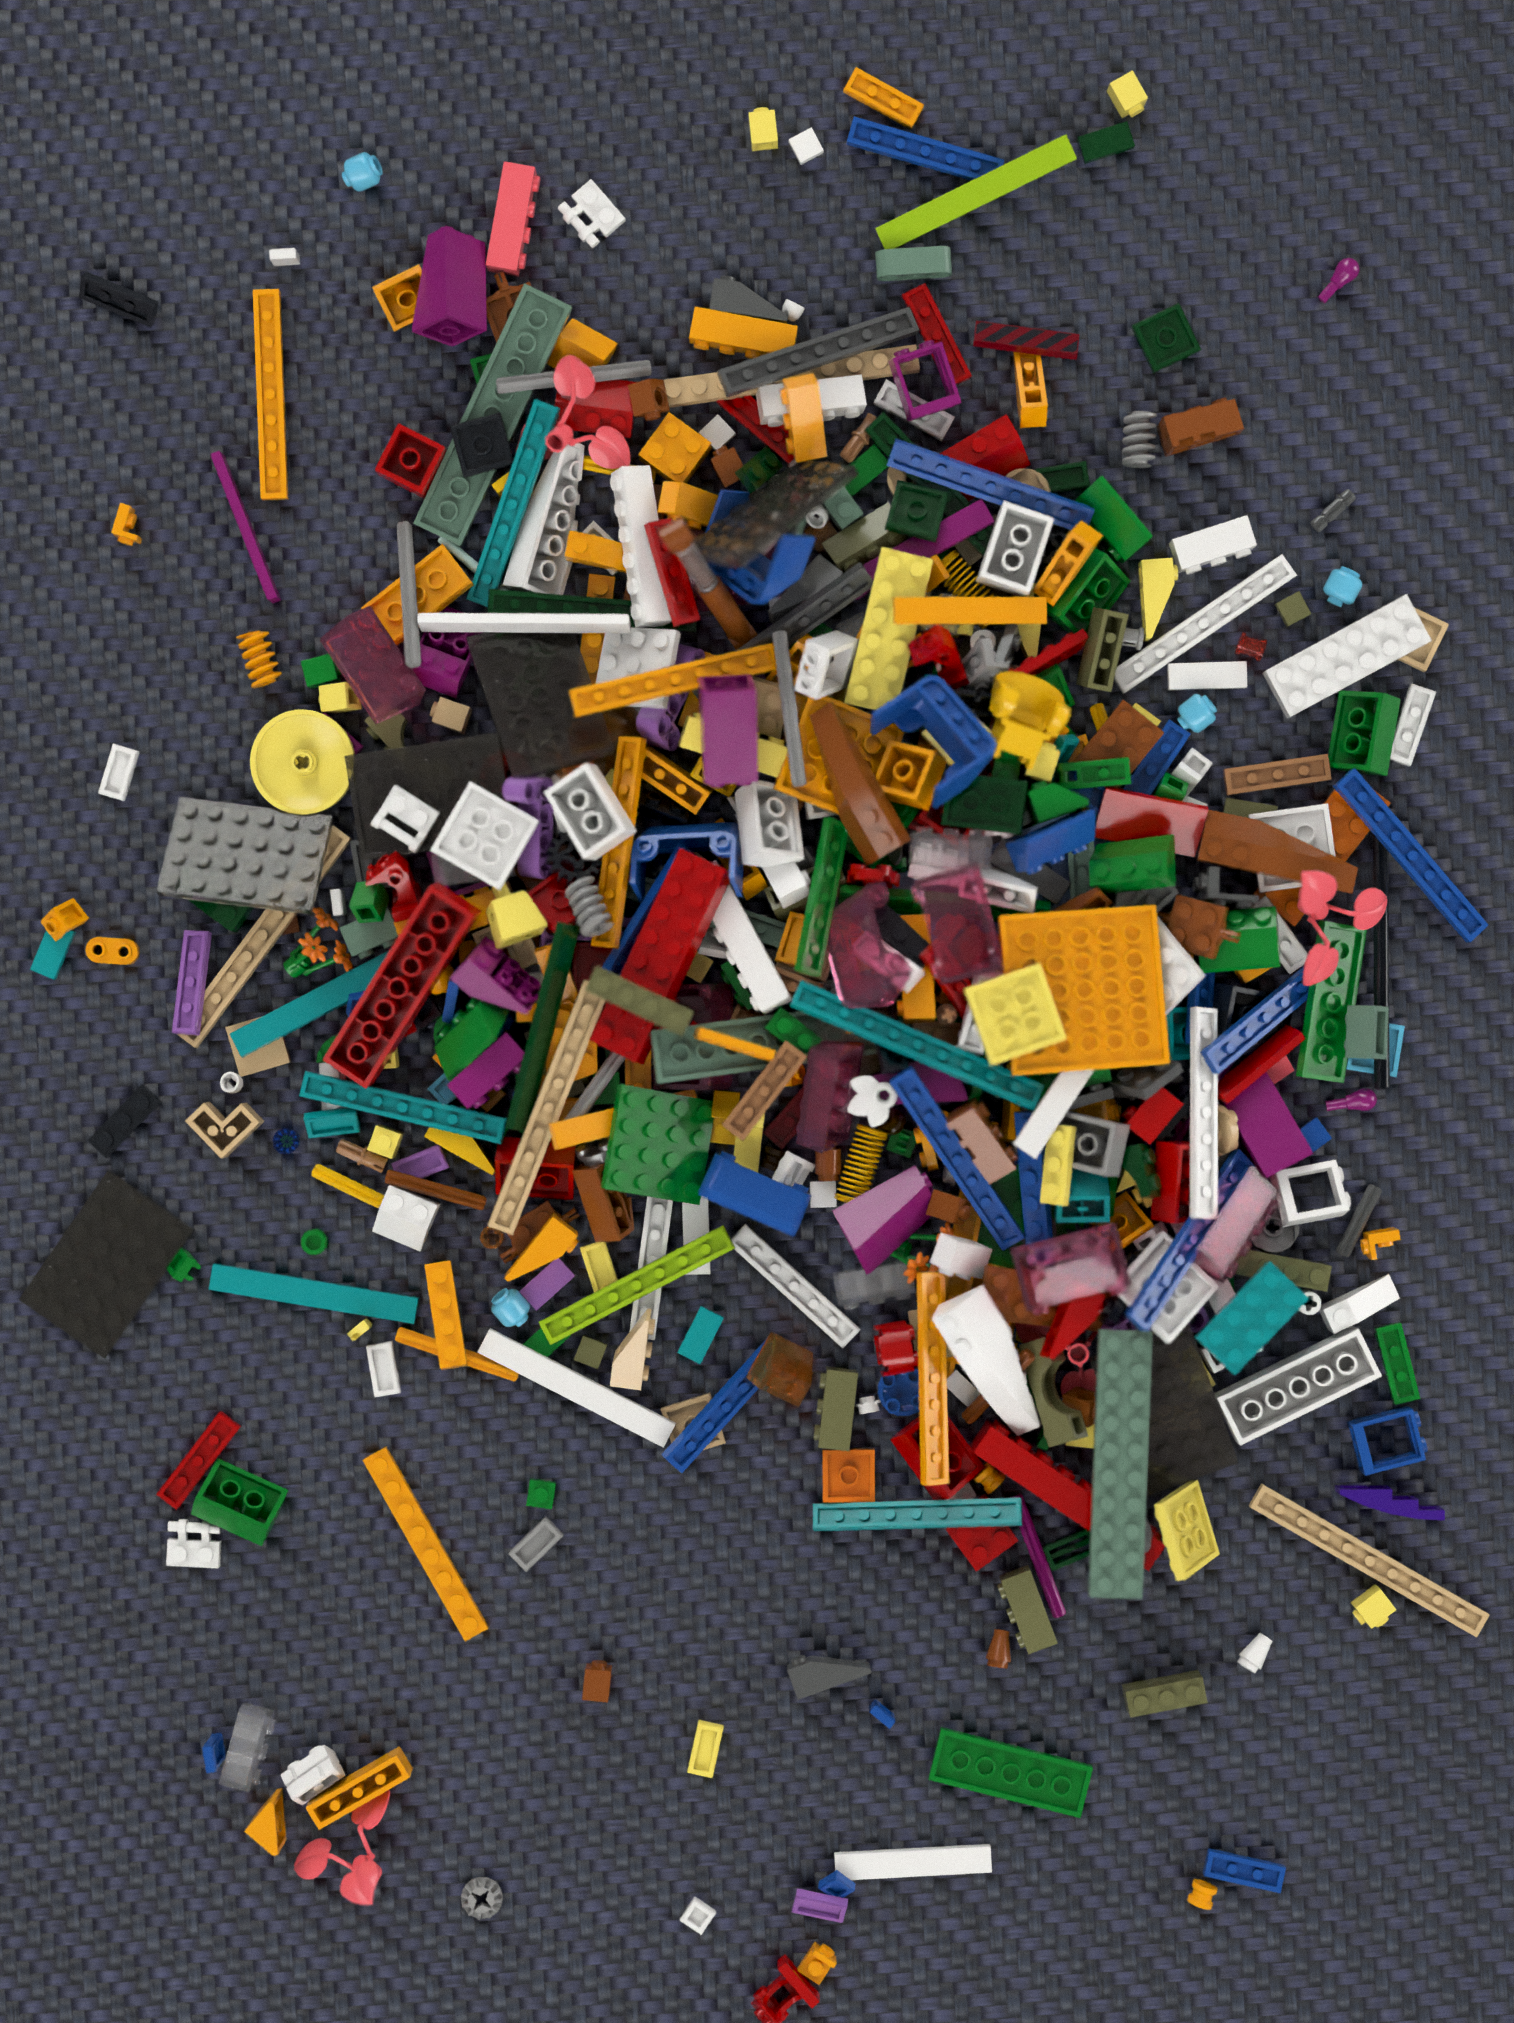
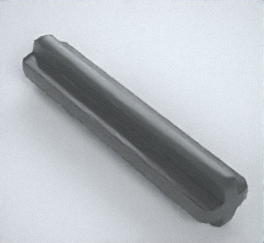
M1372 1184L1367 1186L1336 1248L1338 1254L1345 1257L1351 1255L1382 1193L1379 1187Z

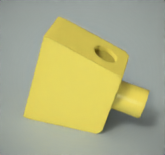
M504 883L501 890L495 887L492 888L496 899L491 901L486 909V914L497 950L539 936L544 932L548 924L526 891L522 890L511 894L506 883Z

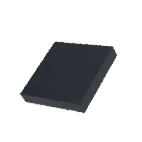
M500 412L450 426L463 478L512 466L514 459Z

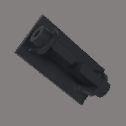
M959 687L953 690L974 716L996 718L989 709L992 693H976V691L962 690Z
M644 789L638 801L637 811L641 812V816L658 821L661 813L665 815L663 823L669 825L688 823L691 811L672 798Z

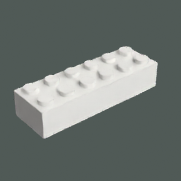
M1406 594L1263 672V675L1288 719L1432 640Z
M1351 1326L1212 1395L1234 1440L1241 1446L1382 1377L1360 1330Z

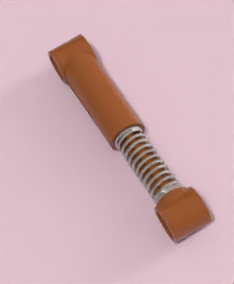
M678 517L659 530L658 533L672 554H677L681 563H683L697 584L699 595L726 633L736 650L757 636L756 631L745 618L721 578L714 575L698 548H696L693 542L695 538L682 518Z

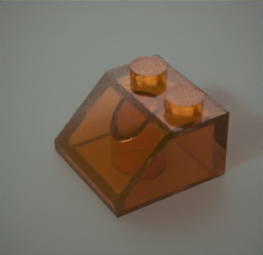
M770 1332L746 1378L759 1389L799 1407L812 1385L813 1352Z

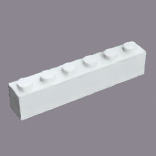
M650 465L622 466L611 473L610 486L614 491L615 497L614 511L618 517V537L620 542H622L623 566L626 568L628 579L627 591L630 594L632 604L631 617L634 620L635 628L664 626L672 621L644 528L646 523L659 520Z
M717 860L711 862L721 867ZM729 883L712 919L716 926L712 930L719 943L725 942L728 948L725 955L732 966L736 964L741 973L737 977L744 989L749 987L753 995L749 999L756 1012L761 1010L762 1013L767 1015L791 1002L792 997L739 898L736 896L732 885Z

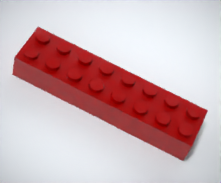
M679 848L620 976L653 993L674 1001L730 883V871ZM607 1001L589 1040L635 1063L644 1065L652 1048L651 1031L660 1030L661 1026Z
M436 882L430 885L322 1060L365 1089L373 1085L482 911L441 883Z
M987 1419L970 1443L973 1453L1090 1531L1092 1484L1084 1478H1081L1080 1481L1075 1479L1076 1476L1073 1474V1471L1060 1463L1059 1466L1053 1464L1052 1457L1041 1449L1035 1452L1031 1449L1030 1442L1022 1436L1016 1435L1013 1437L1010 1435L1008 1427L995 1419L994 1422H991ZM1150 1524L1152 1531L1151 1546L1148 1552L1144 1553V1569L1147 1571L1151 1569L1166 1547L1163 1544L1160 1530Z

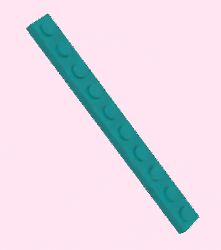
M800 980L791 1001L790 1007L1033 1111L1037 1106L1044 1087L1043 1084L1022 1075L1011 1076V1071L997 1064L990 1066L989 1062L983 1058L803 980Z

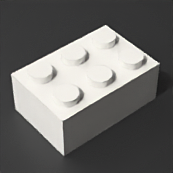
M1004 501L999 508L975 582L1018 597H1027L1031 591L1054 518Z
M583 764L544 792L583 859L595 861L637 832L599 767L595 764Z

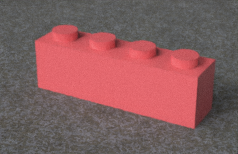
M504 161L486 260V267L489 272H505L506 275L519 277L520 269H525L527 254L523 253L525 243L529 244L531 237V228L528 227L529 217L534 218L536 202H532L533 194L539 191L540 176H537L536 169L533 166Z

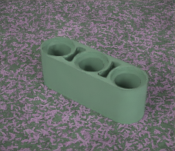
M948 246L884 249L875 252L876 278L879 281L933 279L952 275L951 248Z

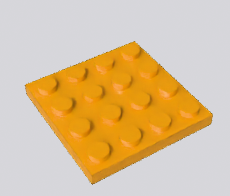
M806 696L798 718L806 785L793 787L787 752L773 789L839 815L809 715L828 703L833 702L875 776L889 740L901 742L905 732L892 723L872 736L870 733L872 714L828 696L817 700Z

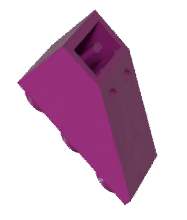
M447 606L446 608H444V609H443L441 612H439V613H464V612H461V611H459V610H456V609H453V608ZM424 632L420 640L421 665L409 668L408 680L457 698L483 632Z
M486 936L469 952L450 977L469 996L523 1014H527L538 999L541 988L539 981L535 977L530 976L520 967L516 960L510 958L501 949L497 950L494 941H491Z

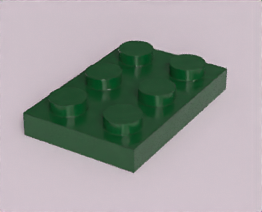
M977 775L966 789L944 803L941 824L1021 835L1028 782Z

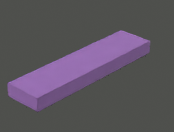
M184 930L172 1033L200 1036L212 933L209 931Z

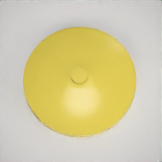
M292 710L271 719L256 736L250 754L251 774L260 794L276 808L299 815L316 814L338 803L349 790L356 768L354 747L346 731L332 718L312 710Z

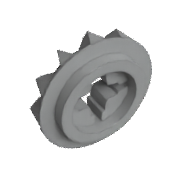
M477 1877L470 1880L464 1886L461 1894L462 1908L465 1909L468 1916H473L478 1920L483 1918L490 1919L499 1911L503 1901L501 1888L494 1880L487 1877ZM488 1891L486 1897L488 1904L482 1902L476 1907L477 1897L475 1895L481 1896Z

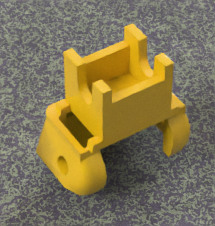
M1005 671L998 673L994 677L989 706L993 716L997 718L990 733L996 741V750L993 757L999 758L1001 750L1018 755V760L1025 764L1027 769H1033L1044 740L1050 741L1053 736L1057 738L1058 733L1066 725L1071 714V708L1064 703V696L1057 688L1047 681L1022 672Z

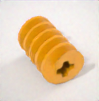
M252 631L236 637V639L243 640L238 644L239 649L247 650L242 654V659L250 660L245 664V669L253 670L248 674V679L256 680L251 684V688L264 687L275 683L276 678L282 674L279 671H273V668L279 664L277 661H270L275 652L266 650V648L272 645V641L263 640V638L269 635V631Z

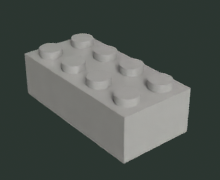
M1022 1107V1109H1021V1110H1025V1111H1031V1110L1026 1109V1108H1024V1107ZM1068 1110L1058 1125L1076 1127L1072 1168L1103 1176L1119 1177L1130 1125ZM1014 1145L1013 1149L1018 1154L1017 1147Z

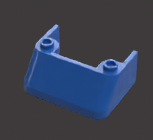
M721 489L699 552L714 575L719 576L724 584L751 604H766L801 578L816 538L810 535L782 533L772 561L752 547L756 535L755 527L751 521L746 519L755 494H750L746 491Z
M926 676L872 712L870 726L872 736L893 722L900 730L907 733L915 732L924 726L955 762L947 769L945 780L935 786L932 801L934 809L966 789L995 754V739L939 676Z
M721 822L651 826L646 828L634 841L632 846L630 884L639 902H642L645 898L646 861L654 859L657 854L673 853L678 843L685 845L692 852L712 851L718 857H730L729 879L736 896L742 897L744 864L742 862L737 823Z
M722 1151L721 1154L715 1152L698 1195L786 1234L795 1236L812 1196L808 1192L809 1188L795 1182L793 1187L785 1185L739 1165V1163L735 1162L736 1156L725 1151Z

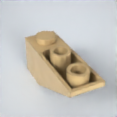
M648 1308L615 1350L610 1380L611 1387L641 1390L642 1382L648 1381L650 1366L645 1365V1359L651 1358L653 1343L648 1342V1335L654 1334L655 1319H650L652 1309Z

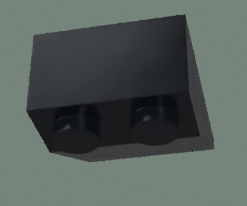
M1214 983L1213 1008L1218 1009V1037L1270 993ZM1292 1013L1255 1044L1263 1045L1285 1025L1290 1026Z

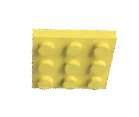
M1040 963L963 989L990 1066L1067 1039Z
M1198 1479L1186 1482L1154 1504L1155 1517L1161 1527L1163 1544L1167 1548L1170 1567L1174 1572L1176 1581L1186 1580L1220 1555Z

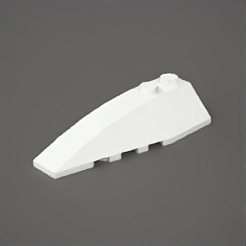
M577 443L574 446H570L568 444L561 452H553L524 514L503 586L514 591L564 594L573 563L566 561L565 551L569 531H577L578 521L575 520L576 505L580 503V494H578L577 488L578 481L582 480L584 445Z
M984 1285L939 1304L932 1320L966 1374L990 1406L1017 1436L1040 1427L1041 1422L1032 1395L1029 1394L1026 1385L1027 1379L1019 1363L1020 1357L1012 1341L1011 1329Z

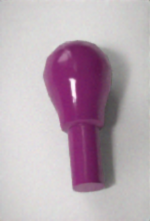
M1343 258L1336 266L1330 283L1320 293L1318 299L1326 303L1337 289H1341L1344 285L1354 280L1359 274L1360 267L1358 262L1353 258Z
M1362 1088L1346 1095L1345 1098L1325 1101L1327 1111L1347 1108L1348 1110L1369 1111L1375 1107L1377 1096L1373 1090Z

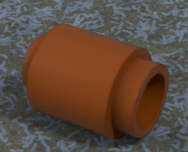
M821 1143L820 1148L815 1149V1174H818V1181L839 1180V1174H841V1148H836V1143Z

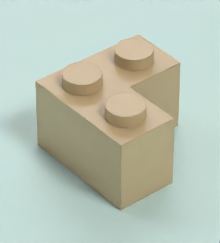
M205 1102L185 1122L223 1159L228 1157L264 1120L247 1102L241 1103L226 1118L211 1102Z

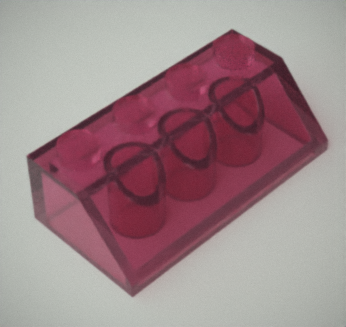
M371 606L346 616L321 637V643L375 724L420 704L426 689L413 669L406 666L405 657Z
M823 1041L809 1050L807 1055L808 1068L803 1080V1085L805 1086L804 1094L799 1106L801 1109L800 1120L796 1126L797 1144L823 1154L849 1138L853 1114L849 1113L847 1108L857 1093L852 1088L850 1081L859 1077L864 1043Z
M1251 1165L1197 1249L1196 1264L1208 1276L1224 1284L1227 1277L1232 1278L1239 1267V1264H1237L1241 1256L1246 1257L1252 1247L1251 1239L1254 1235L1259 1236L1266 1224L1264 1222L1267 1214L1272 1215L1279 1204L1276 1200V1188L1254 1166Z

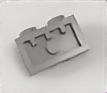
M981 638L962 659L970 683L963 686L964 690L976 691V693L989 692L993 687L994 677L1000 672L1009 670V663L995 662L996 653L992 647L991 638Z

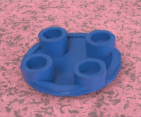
M914 1367V1372L881 1377L878 1383V1396L881 1404L889 1413L897 1416H910L919 1412V1369Z

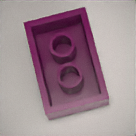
M506 1032L448 1083L447 1086L467 1109L473 1107L479 1109L490 1099L488 1094L493 1089L499 1091L510 1082L507 1077L512 1072L519 1074L525 1049L511 1033Z

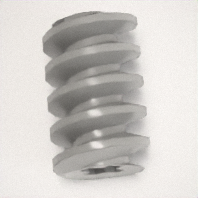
M1149 411L1128 412V415L1123 419V422L1128 426L1123 428V433L1127 436L1123 438L1122 443L1128 447L1122 450V454L1127 456L1122 459V465L1130 468L1152 467V465L1147 463L1149 460L1155 459V455L1149 454L1148 450L1155 449L1156 445L1148 443V440L1156 438V435L1150 433L1149 429L1156 428V424L1149 422V419L1157 417V414Z
M593 876L577 880L565 891V896L569 899V905L573 909V915L577 918L578 926L581 927V934L586 937L601 935L610 930L614 923H605L611 917L609 913L601 914L606 910L607 906L605 904H598L602 901L603 897L602 895H594L599 891V887L597 885L590 886L595 882Z

